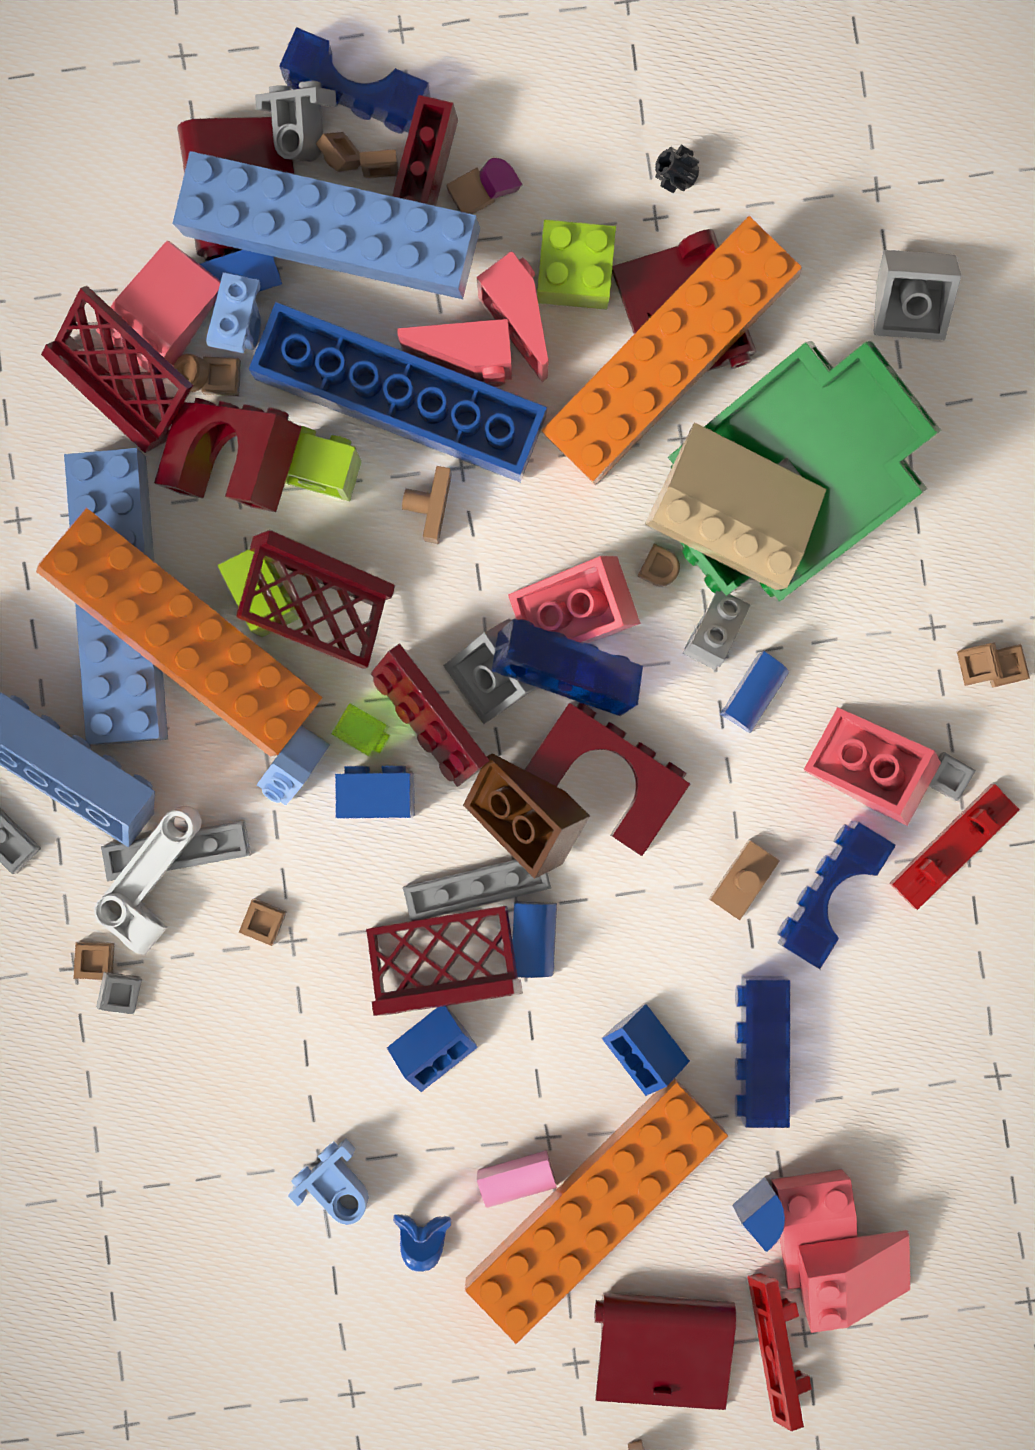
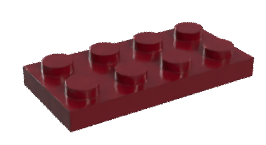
M399 643L389 650L370 673L375 687L381 694L389 697L395 705V711L401 721L412 727L417 734L420 746L435 757L443 776L447 780L453 781L457 787L460 786L490 760Z

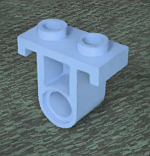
M228 273L222 274L206 338L208 346L244 353L245 349L254 350L256 348L261 327V317L256 303L257 292L259 293L260 290L259 280Z
M301 725L257 783V786L262 789L263 794L271 801L287 805L304 785L330 744Z
M346 1138L339 1145L334 1141L331 1142L318 1155L321 1161L312 1170L306 1166L291 1180L294 1186L288 1197L298 1207L304 1201L307 1195L305 1190L307 1189L337 1222L349 1225L359 1221L367 1207L368 1191L364 1184L340 1159L342 1156L348 1161L353 1156L356 1148ZM347 1194L353 1195L358 1201V1206L354 1209H347L342 1206L340 1197Z

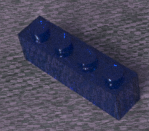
M512 619L498 632L491 671L621 717L638 705L643 665L630 661L626 656L612 655L601 651L593 644L571 640L560 632H549L538 628L530 621Z
M741 976V985H736L735 987L736 1007H741V1021H736L735 1041L736 1044H741V1058H735L736 1080H741V1094L735 1095V1116L741 1117V1122L746 1128H790V980L785 976Z

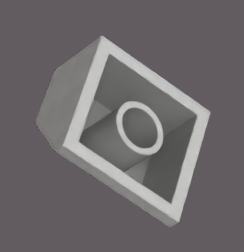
M884 250L876 284L874 335L945 340L961 279L956 256L951 254Z
M510 618L484 632L443 665L483 724L502 713L551 678Z

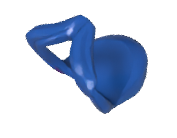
M394 1215L393 1221L400 1228V1252L405 1265L415 1272H424L434 1268L442 1255L446 1230L451 1226L452 1219L449 1216H439L430 1220L425 1227H419L408 1215Z

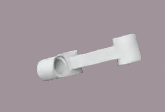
M190 806L178 807L163 817L157 828L94 907L96 920L121 939L129 949L140 955H146L167 928L159 917L145 907L142 901L201 828L202 820L200 814ZM176 816H181L187 821V833H182L176 829L174 825ZM110 900L120 904L122 915H116L110 910Z

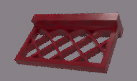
M88 286L79 289L55 340L46 344L41 353V356L144 453L167 441L170 432L169 427L193 387L178 370ZM86 302L94 309L97 322H88L84 308ZM110 328H115L121 334L124 347H114ZM74 329H79L83 347L70 336ZM90 329H99L104 348H94ZM136 353H141L148 360L150 372H140ZM96 354L106 355L110 373L98 362ZM116 354H126L130 372H120ZM162 378H168L178 388L174 397H167ZM122 379H132L136 397L124 387ZM142 379H152L156 397L146 396ZM148 404H158L162 418L161 421L150 412Z
M272 530L253 536L249 550L253 551L254 554L236 618L359 668H368L385 600L392 598L395 585ZM264 560L274 563L280 576L279 579L267 584L261 572ZM298 574L306 577L312 592L302 597H299L291 580L292 577ZM283 582L292 602L279 608L270 588ZM328 588L336 590L343 605L332 611L323 595V591ZM262 593L271 613L263 617L250 612L253 597ZM314 596L323 615L311 621L302 602ZM360 601L372 606L369 620L361 623L353 606ZM293 606L303 626L295 630L287 626L281 614ZM346 610L354 628L342 634L333 615ZM326 620L334 639L327 643L320 641L313 627ZM357 633L362 644L360 656L352 654L345 641V638Z
M507 906L366 929L375 1001H371L373 1016L392 1015L523 994L521 979H518ZM499 915L501 930L492 941L478 929L486 917ZM477 919L473 926L466 921ZM459 922L469 929V932L458 947L443 936L451 923ZM442 925L439 931H436L431 926ZM418 928H425L434 935V938L424 952L409 942ZM408 930L404 937L397 933ZM390 933L400 941L389 958L379 951L377 935ZM474 934L490 945L478 962L463 951ZM439 940L454 950V953L444 967H441L428 957ZM501 940H503L504 949L498 946ZM405 946L419 956V959L409 973L394 963ZM494 950L505 957L507 973L494 975L483 967ZM459 955L474 966L465 980H458L448 972ZM380 959L385 962L382 968ZM424 961L440 972L432 984L424 986L414 978ZM392 967L405 979L396 991L385 992L383 976ZM479 971L486 975L484 977L475 978ZM444 976L451 981L447 983H440ZM410 982L416 986L415 988L405 989Z

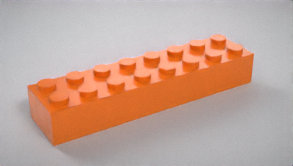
M748 216L541 430L542 433L596 485L800 277L802 267L759 224Z
M88 508L82 512L37 566L36 572L270 757L281 752L323 698Z
M674 1078L667 1087L656 1091L466 1277L465 1292L517 1344L728 1137L724 1128Z

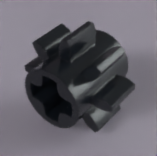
M681 144L678 150L669 147V149L664 150L659 155L655 164V171L657 173L655 178L661 181L660 186L674 193L677 188L684 192L685 189L694 185L699 175V160L693 157L694 152Z

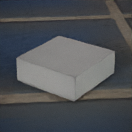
M942 752L939 756L941 764L929 787L953 801H959L976 770Z
M104 972L96 1008L102 1011L134 1015L142 979L138 976Z

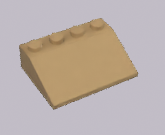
M694 422L645 525L775 590L786 589L804 554L826 489Z

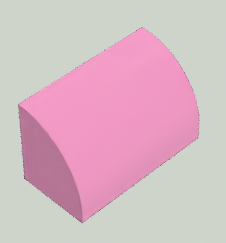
M547 1150L480 1169L477 1172V1183L486 1208L557 1188Z

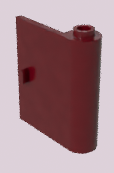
M272 117L190 119L181 122L177 126L184 173L189 152L191 151L295 175L293 160L284 159L275 149ZM194 239L196 253L198 256L204 257L205 261L225 256L233 250V247Z
M706 229L684 238L676 247L612 266V274L634 334L649 320L648 316L651 318L719 247L713 229ZM749 329L708 371L730 365L731 369H735L752 361L750 356L756 353V349Z
M603 1293L602 1300H595L594 1323H601L595 1401L726 1410L736 1331L735 1302Z

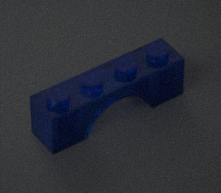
M298 27L295 28L279 65L283 79L291 89H299L300 82H321V88L335 90L336 106L340 104L348 107L353 114L365 120H370L371 117L379 120L389 130L402 134L404 131L409 133L418 95L430 97L429 82L396 68L385 78L373 83H357L345 78L333 65V54L329 40Z
M851 821L849 826L844 824L834 838V843L837 844L830 856L825 855L821 859L815 870V873L818 874L815 882L811 887L807 885L802 890L796 901L799 908L793 918L788 916L783 921L777 932V935L780 936L777 942L779 945L818 969H821L839 940L831 927L828 917V904L833 891L841 882L852 876L863 874L878 876L896 844L860 822Z

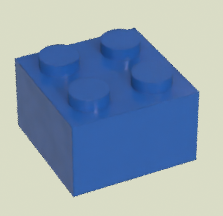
M344 766L345 774H335L336 819L411 818L415 816L414 773H406V766H381V773H370V767Z

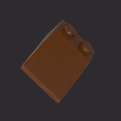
M493 753L488 755L487 758L490 761L481 768L463 806L535 879L564 863L590 815L566 791Z

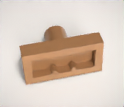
M436 466L431 493L405 489L402 510L427 514L423 532L425 542L439 544L452 477L451 468Z
M748 840L709 897V900L736 919L741 920L780 860Z

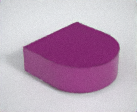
M491 158L480 170V181L490 199L515 193L522 186L512 166L503 159Z

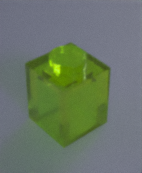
M351 703L348 704L331 733L369 757H372L375 751L381 754L391 735L386 733L390 727L389 725Z

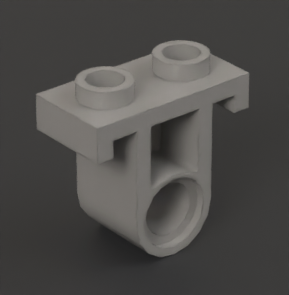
M307 81L300 82L299 89L291 90L290 86L277 85L270 86L269 93L255 95L256 110L272 113L273 140L277 153L284 159L308 162L316 160L321 154V150L317 147L316 142L323 135L321 105L336 106L335 90L321 88V82Z
M716 591L709 607L691 634L683 654L713 670L717 666L720 667L726 659L750 608V604L731 594L726 596L723 591Z

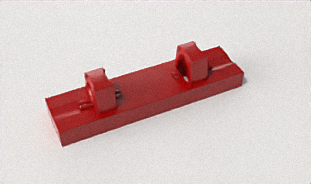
M990 784L889 884L913 909L918 910L1020 809L996 784ZM970 821L981 825L984 831L981 833Z
M757 1273L747 1277L772 1418L774 1422L792 1432L804 1427L798 1395L812 1390L810 1376L802 1373L800 1370L794 1371L785 1323L799 1317L797 1303L787 1298L781 1299L778 1280L767 1277L765 1274Z

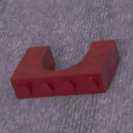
M195 398L194 403L184 402L172 422L154 484L180 495L203 499L217 455L230 439L237 436L238 452L225 497L251 508L277 512L302 426L288 420V413L269 407L266 413L260 408L243 404L242 409H240L238 406L224 401H219L218 406L200 398Z
M578 702L574 706L569 703L525 770L558 786L573 762L586 752L607 750L621 756L633 771L635 794L630 806L610 836L640 856H643L690 786V783L684 780L687 773L671 762H668L665 767L656 761L654 757L657 753L643 743L638 742L635 747L623 739L627 733L613 723L608 722L604 726L593 719L597 713L585 704Z

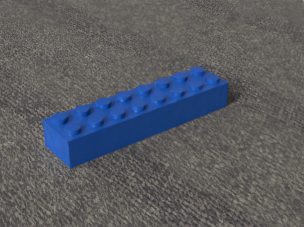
M277 302L273 306L249 366V371L257 381L517 482L522 480L547 414V407Z

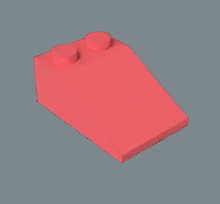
M166 241L119 294L110 307L174 367L175 362L182 356L215 304L221 281L172 242ZM110 328L114 346L124 347L121 334L115 328ZM136 353L138 364L147 372H150L148 360L141 353Z
M511 251L476 277L478 297L495 320L508 319L509 339L541 382L548 378V355L533 280L535 272L525 258L522 257L518 260Z
M508 319L397 328L403 352L491 386H501L505 384V380H512Z
M599 556L508 594L521 634L539 660L641 624L617 556Z
M837 707L804 771L871 809L908 826L941 762L934 750Z
M843 1169L771 1179L772 1188L781 1201L785 1214V1224L780 1237V1245L788 1290L801 1288L799 1245L857 1237L856 1211L851 1179Z
M907 1230L798 1246L801 1300L811 1333L848 1328L911 1290L910 1246Z

